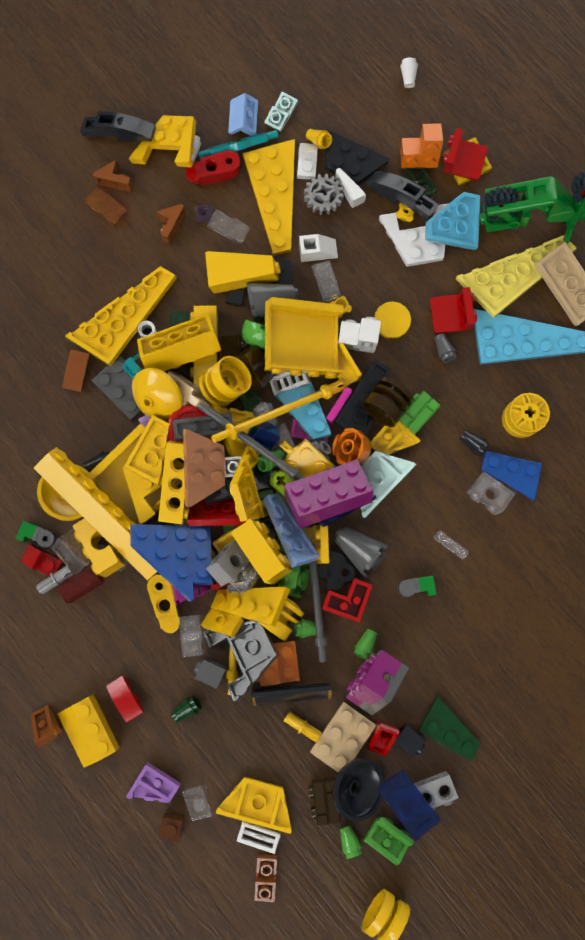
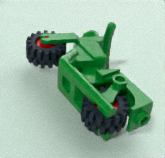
M580 172L579 176L576 175L572 179L573 196L552 176L485 189L484 213H480L481 224H485L487 233L510 228L515 229L521 226L525 228L531 217L530 211L537 209L545 213L547 222H566L567 229L563 242L567 244L571 240L577 221L585 222V173ZM524 191V193H520L521 197L519 199L518 192Z

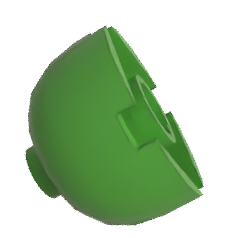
M245 319L242 327L244 341L251 346L257 345L260 349H265V325Z
M306 564L292 568V572L277 582L279 587L290 589L288 596L299 599L302 597V595H299L301 590H306L310 570L306 569Z

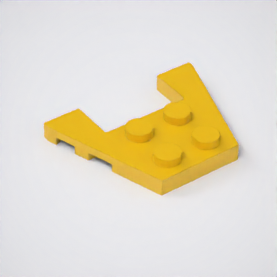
M163 115L155 124L156 130L152 141H142L129 157L132 164L146 165L152 149L179 150L174 161L177 167H192L193 161L191 156L194 154L192 144L193 140H195L196 120L193 116Z
M249 445L246 446L230 483V493L234 498L235 511L239 516L240 522L269 516L263 499L260 501L252 472V467L259 461L257 451Z
M175 459L176 466L183 468L184 464ZM123 466L122 468L139 522L144 525L157 515L145 498L162 486L163 471L159 486Z

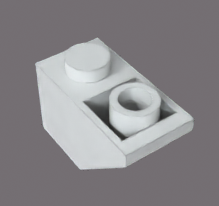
M320 234L299 236L301 262L338 258L336 239Z

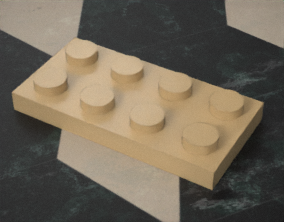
M563 242L536 262L534 266L574 326H577L585 320V271L566 242Z

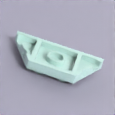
M375 451L361 466L374 490L372 503L360 507L362 516L366 518L417 464Z

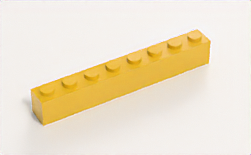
M55 447L34 467L146 580L157 572L130 546V526L136 523L131 521L122 509L109 499L108 495L103 493L91 479L82 473L81 469L73 464L62 450Z

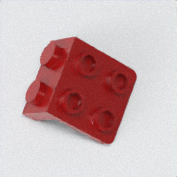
M456 128L454 135H450L447 146L450 148L449 152L445 151L442 162L445 163L443 172L477 181L482 172L487 147L461 140L463 130Z
M470 287L462 288L459 294L432 297L429 301L433 329L436 334L468 331L477 322V312L473 309L475 298L474 294L471 293Z

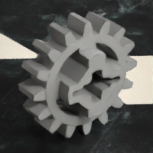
M318 174V179L312 177L311 183H306L304 201L308 202V208L313 207L314 213L320 210V215H322L323 211H326L328 215L331 209L335 212L336 206H341V200H343L344 196L342 194L343 187H339L340 181L334 182V176L329 179L328 174H325L324 178Z

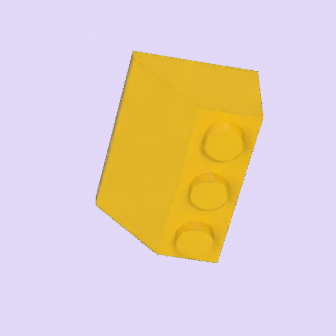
M94 694L58 713L84 768L102 760L120 748Z

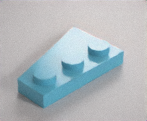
M311 383L278 393L276 398L283 405L315 393V390ZM319 400L289 411L290 415H293L298 421L299 426L312 441L331 436V431Z

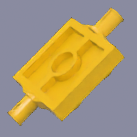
M307 439L294 448L285 440L280 444V447L287 452L286 458L283 461L292 468L296 467L298 472L304 477L334 467Z

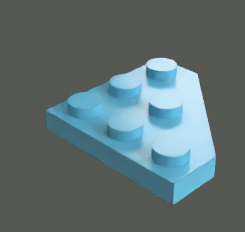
M463 192L428 220L425 228V241L476 250L479 242L480 195Z

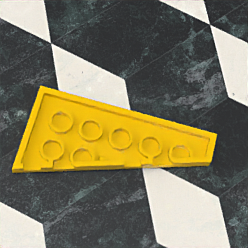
M295 139L243 153V159L273 256L291 251Z

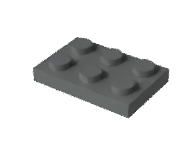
M119 355L112 366L107 365L92 379V382L133 421L142 411L137 406L133 397V379L122 368L125 360Z

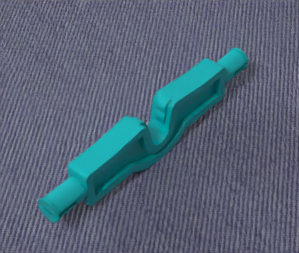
M277 130L267 133L263 132L242 138L238 142H227L200 151L198 155L199 158H204L224 151L242 150L267 142L270 139L278 138Z

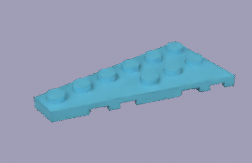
M474 309L477 312L478 318L474 327L480 365L585 353V331L501 314L493 318L487 311Z

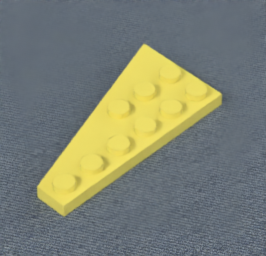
M564 235L547 241L538 247L526 249L525 252L516 253L492 262L483 268H476L470 273L458 275L456 280L464 288L470 287L475 300L495 318L542 279L534 264L563 243ZM571 242L567 243L572 253L575 252L576 247Z

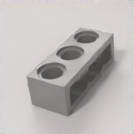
M447 771L391 792L401 820L406 819V821L417 818V814L422 812L425 814L431 813L436 810L435 807L440 805H451L455 802V799H458L450 774ZM447 785V793L439 794L440 787ZM423 793L430 794V798L426 802L420 801ZM405 800L411 801V806L408 809L401 807Z

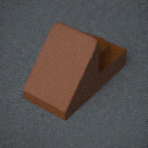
M116 160L93 173V178L97 185L132 192L133 189L131 178L122 173L118 174L119 166Z
M182 204L156 212L158 219L164 222L160 231L163 242L170 244L186 214L185 207Z
M49 705L30 714L35 744L39 748L58 738L57 735L62 730Z

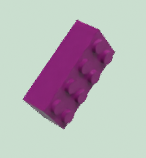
M358 460L284 485L285 499L299 529L370 504L373 500L374 490Z

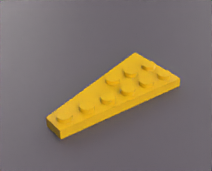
M160 266L142 279L139 285L128 289V293L121 298L117 297L95 313V317L86 323L83 322L73 333L69 332L65 337L109 366H112L138 331L139 324L148 318L177 279L176 275Z

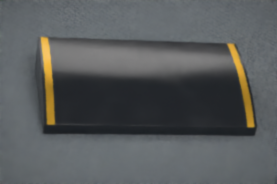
M330 682L251 690L252 706L332 699V685Z

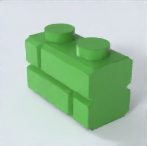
M425 391L420 395L416 393L413 396L414 401L406 412H402L403 416L399 420L414 435L440 407V404Z

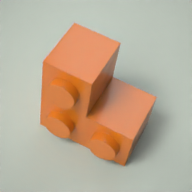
M423 124L420 138H402L400 147L401 168H438L443 144L441 124Z

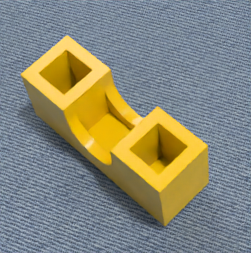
M85 518L73 525L75 530L74 536L79 543H82L84 547L82 551L91 560V568L96 575L106 578L125 566L119 552L114 547L109 545L99 550L98 544L103 536Z

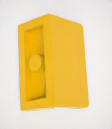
M341 343L338 347V369L344 370V373L337 375V378L344 383L342 386L346 388L359 381L362 374L345 345Z

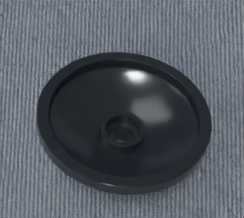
M357 758L344 765L339 771L333 786V801L337 811L344 818L354 822L370 818L380 807L385 794V779L382 770L375 762L365 758Z

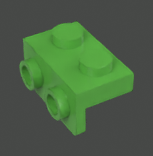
M386 817L377 818L374 820L363 841L393 864L399 865L409 846L413 845L414 840L410 838L406 831L396 828L390 819Z

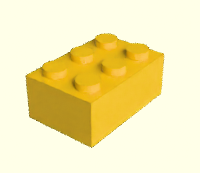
M249 519L231 532V534L264 583L274 585L293 571L290 567L291 564L286 555L283 556L279 551L281 547L278 542L269 537L268 533L270 531L267 526L259 521Z

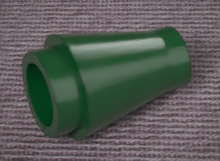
M194 695L188 696L171 712V716L178 723L183 719L198 714L202 706Z

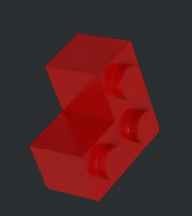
M353 578L346 596L328 590L321 608L360 623L373 585Z

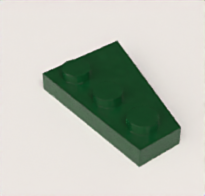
M436 695L418 731L472 762L481 744Z

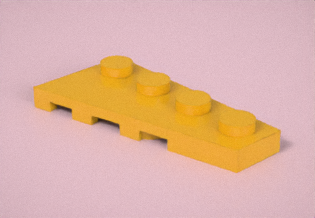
M287 587L218 590L211 608L276 627L290 589Z

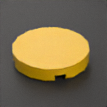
M398 302L384 303L377 309L374 318L381 321L379 334L388 339L402 337L406 334L411 324L410 312L404 305Z

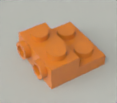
M295 641L273 643L279 656L256 682H260V686L300 681Z

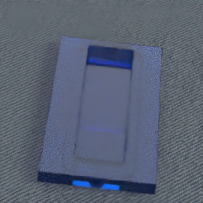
M403 769L391 776L377 789L415 841L441 821Z

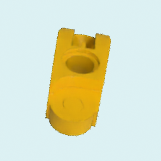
M155 575L148 581L147 590L161 629L166 633H174L179 629L181 623L179 608L174 602L171 584L162 575ZM159 582L163 584L161 590L156 588V584ZM163 600L170 602V608L167 611L161 608Z

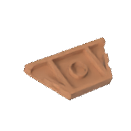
M183 429L185 506L191 507L225 486V455L223 445L217 442L214 443L212 440L193 431Z

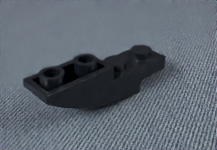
M98 111L96 117L84 118L80 132L82 136H116L118 142L152 141L156 126L134 116Z
M375 171L365 183V185L393 204L399 201L426 220L432 216L439 204L424 195L426 189L399 175Z

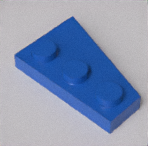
M485 451L481 471L534 501L542 463Z

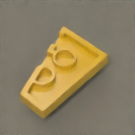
M152 415L124 467L160 486L170 424Z

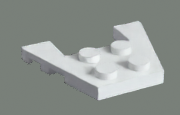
M449 203L439 205L433 215L435 216ZM396 213L379 216L381 225L383 224L387 235L392 239L396 250L407 267L443 261L445 244L425 241L426 226L399 230Z

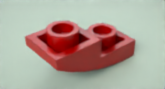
M125 676L119 677L106 686L114 704L126 723L145 713L138 696L133 694Z

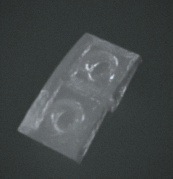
M218 209L214 210L207 224V227L240 244L243 243L250 229L249 226L240 220L232 219Z
M327 260L312 265L323 302L341 297L330 261Z

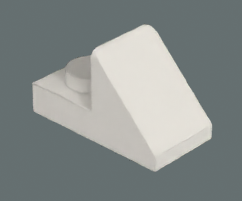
M300 143L297 179L311 180L312 177L315 178L318 147L315 144Z

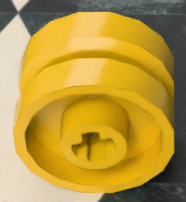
M382 889L368 907L362 921L361 930L369 937L377 935V940H398L408 922L411 908L402 900L395 901V897L391 892Z

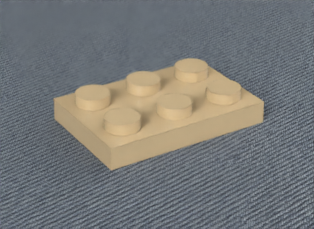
M343 701L322 732L320 739L311 748L310 753L339 773L344 765L354 760L376 727V724Z

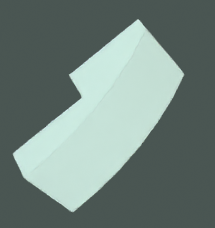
M281 92L264 123L281 132L296 108L298 99Z

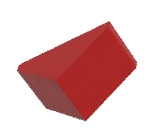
M377 720L368 750L387 756L400 730L396 726Z

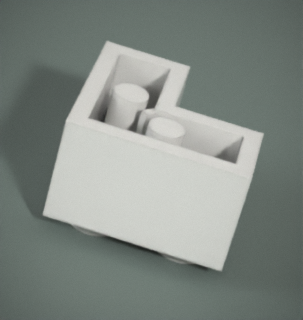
M374 317L362 318L360 324L354 320L342 321L338 347L339 344L343 343L346 349L374 353L378 344L381 321Z

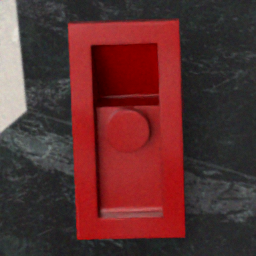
M31 544L28 545L20 560L30 569L37 570L50 577V573L59 571L64 561Z

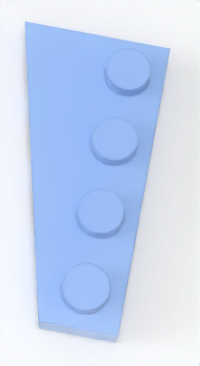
M279 493L267 495L263 502L291 567L294 568L316 561L320 555L303 529H299L292 512Z

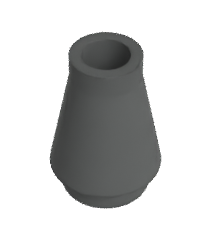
M439 334L434 338L439 359L443 363L450 362L457 357L456 349L446 338L445 334Z

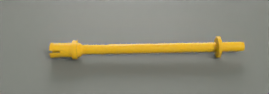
M337 380L329 385L324 384L315 393L236 426L228 423L226 424V430L211 436L212 441L216 443L228 437L234 441L237 439V434L322 397L330 399L332 395L344 391L345 386L338 387L344 383L341 380Z

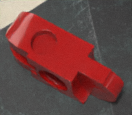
M231 150L200 158L199 162L193 163L192 167L186 169V178L190 183L200 184L201 186L227 181L238 175L240 171V158L236 152ZM210 168H215L214 171H208Z

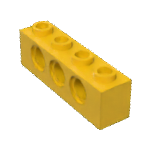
M168 441L166 442L158 521L183 524L185 519H188L189 507L185 506L184 467H177L175 459L181 458L184 461V443ZM173 479H181L182 487H176ZM171 498H178L180 506H174L171 503Z

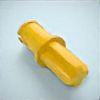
M292 711L288 712L283 721L296 729L298 734L302 733L314 742H317L322 735L321 731L307 723L308 720L305 719L304 721L292 713Z

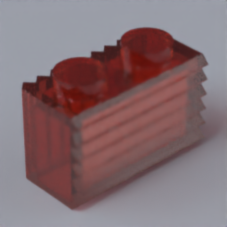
M89 567L82 571V573H78L75 577L58 585L57 589L66 603H72L105 582L101 575H96L92 568Z

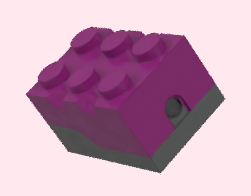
M380 650L377 654L372 653L370 658H367L358 667L356 678L351 680L346 688L349 692L345 698L373 715L392 701L409 667L383 650Z

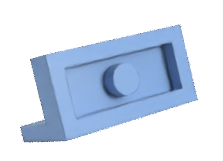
M243 93L230 101L229 134L232 135L239 131L250 136L256 134L257 99Z

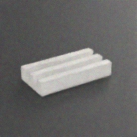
M242 821L236 841L275 854L281 832ZM245 827L275 836V839L247 830ZM245 834L272 843L273 847L244 838L242 835Z

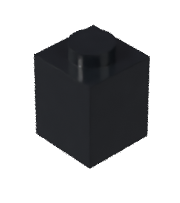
M404 723L399 729L400 731L395 742L414 757L415 754L419 755L423 751L426 741Z

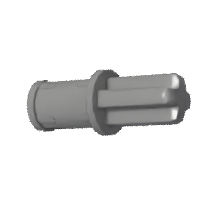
M67 564L56 573H50V577L37 584L36 588L39 593L44 594L55 586H61V583L74 576L75 572Z

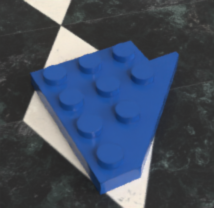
M131 524L130 546L189 602L193 601V585H212L213 577L206 570L207 566L212 562L210 526Z

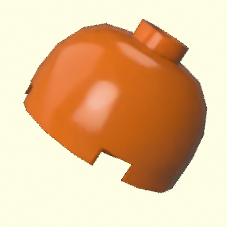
M346 428L341 435L338 434L333 442L332 453L336 456L337 463L341 465L354 460H358L359 464L362 465L371 454V443L363 432L354 428Z

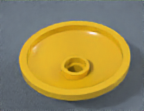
M145 368L139 371L133 378L132 393L139 409L149 418L153 415L168 422L170 416L183 407L182 394L178 385L164 371L156 368Z
M77 465L81 469L82 473H84L86 476L89 474V472L86 469ZM41 477L38 483L37 497L42 509L48 515L63 521H72L83 517Z

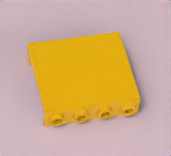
M271 297L265 302V370L272 371V374L290 372L292 376H299L301 373L308 374V377L325 375V378L328 379L337 378V375L344 373V370L338 369V315L343 313V305Z
M141 423L87 475L136 524H140L122 467L127 462L145 429ZM173 479V483L176 487L179 484L182 486L181 479ZM162 486L145 498L155 513L160 509Z

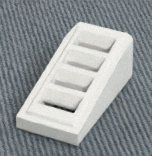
M341 168L336 169L335 180L340 181L339 187H343V194L350 206L354 208L364 203L366 194Z
M284 372L274 376L269 382L276 397L278 393L311 384L310 377H308V374L302 373L304 380L301 381L299 376H294L296 380L294 384L290 372ZM284 378H287L288 380V387H286ZM278 380H280L282 389L280 390L277 384Z

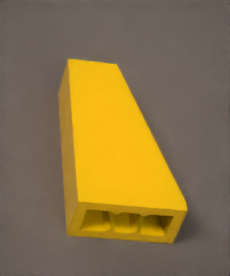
M205 252L208 285L214 294L245 288L248 283L279 281L280 265L271 255Z

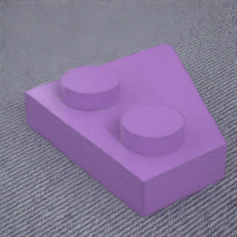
M147 762L126 797L128 799L137 797L144 798L146 801L158 800L159 802L170 803L181 783Z

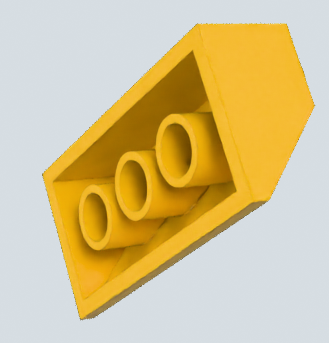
M208 313L137 339L140 359L144 367L156 368L162 371L176 369L185 363L195 362L199 358L214 355L221 351Z

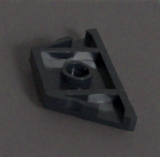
M326 129L332 136V143L325 149V170L336 174V169L341 168L359 185L366 177L373 175L381 166L388 164V157Z

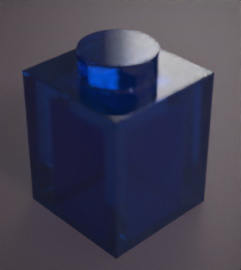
M268 422L256 425L247 432L251 438L269 451L280 440L277 426Z

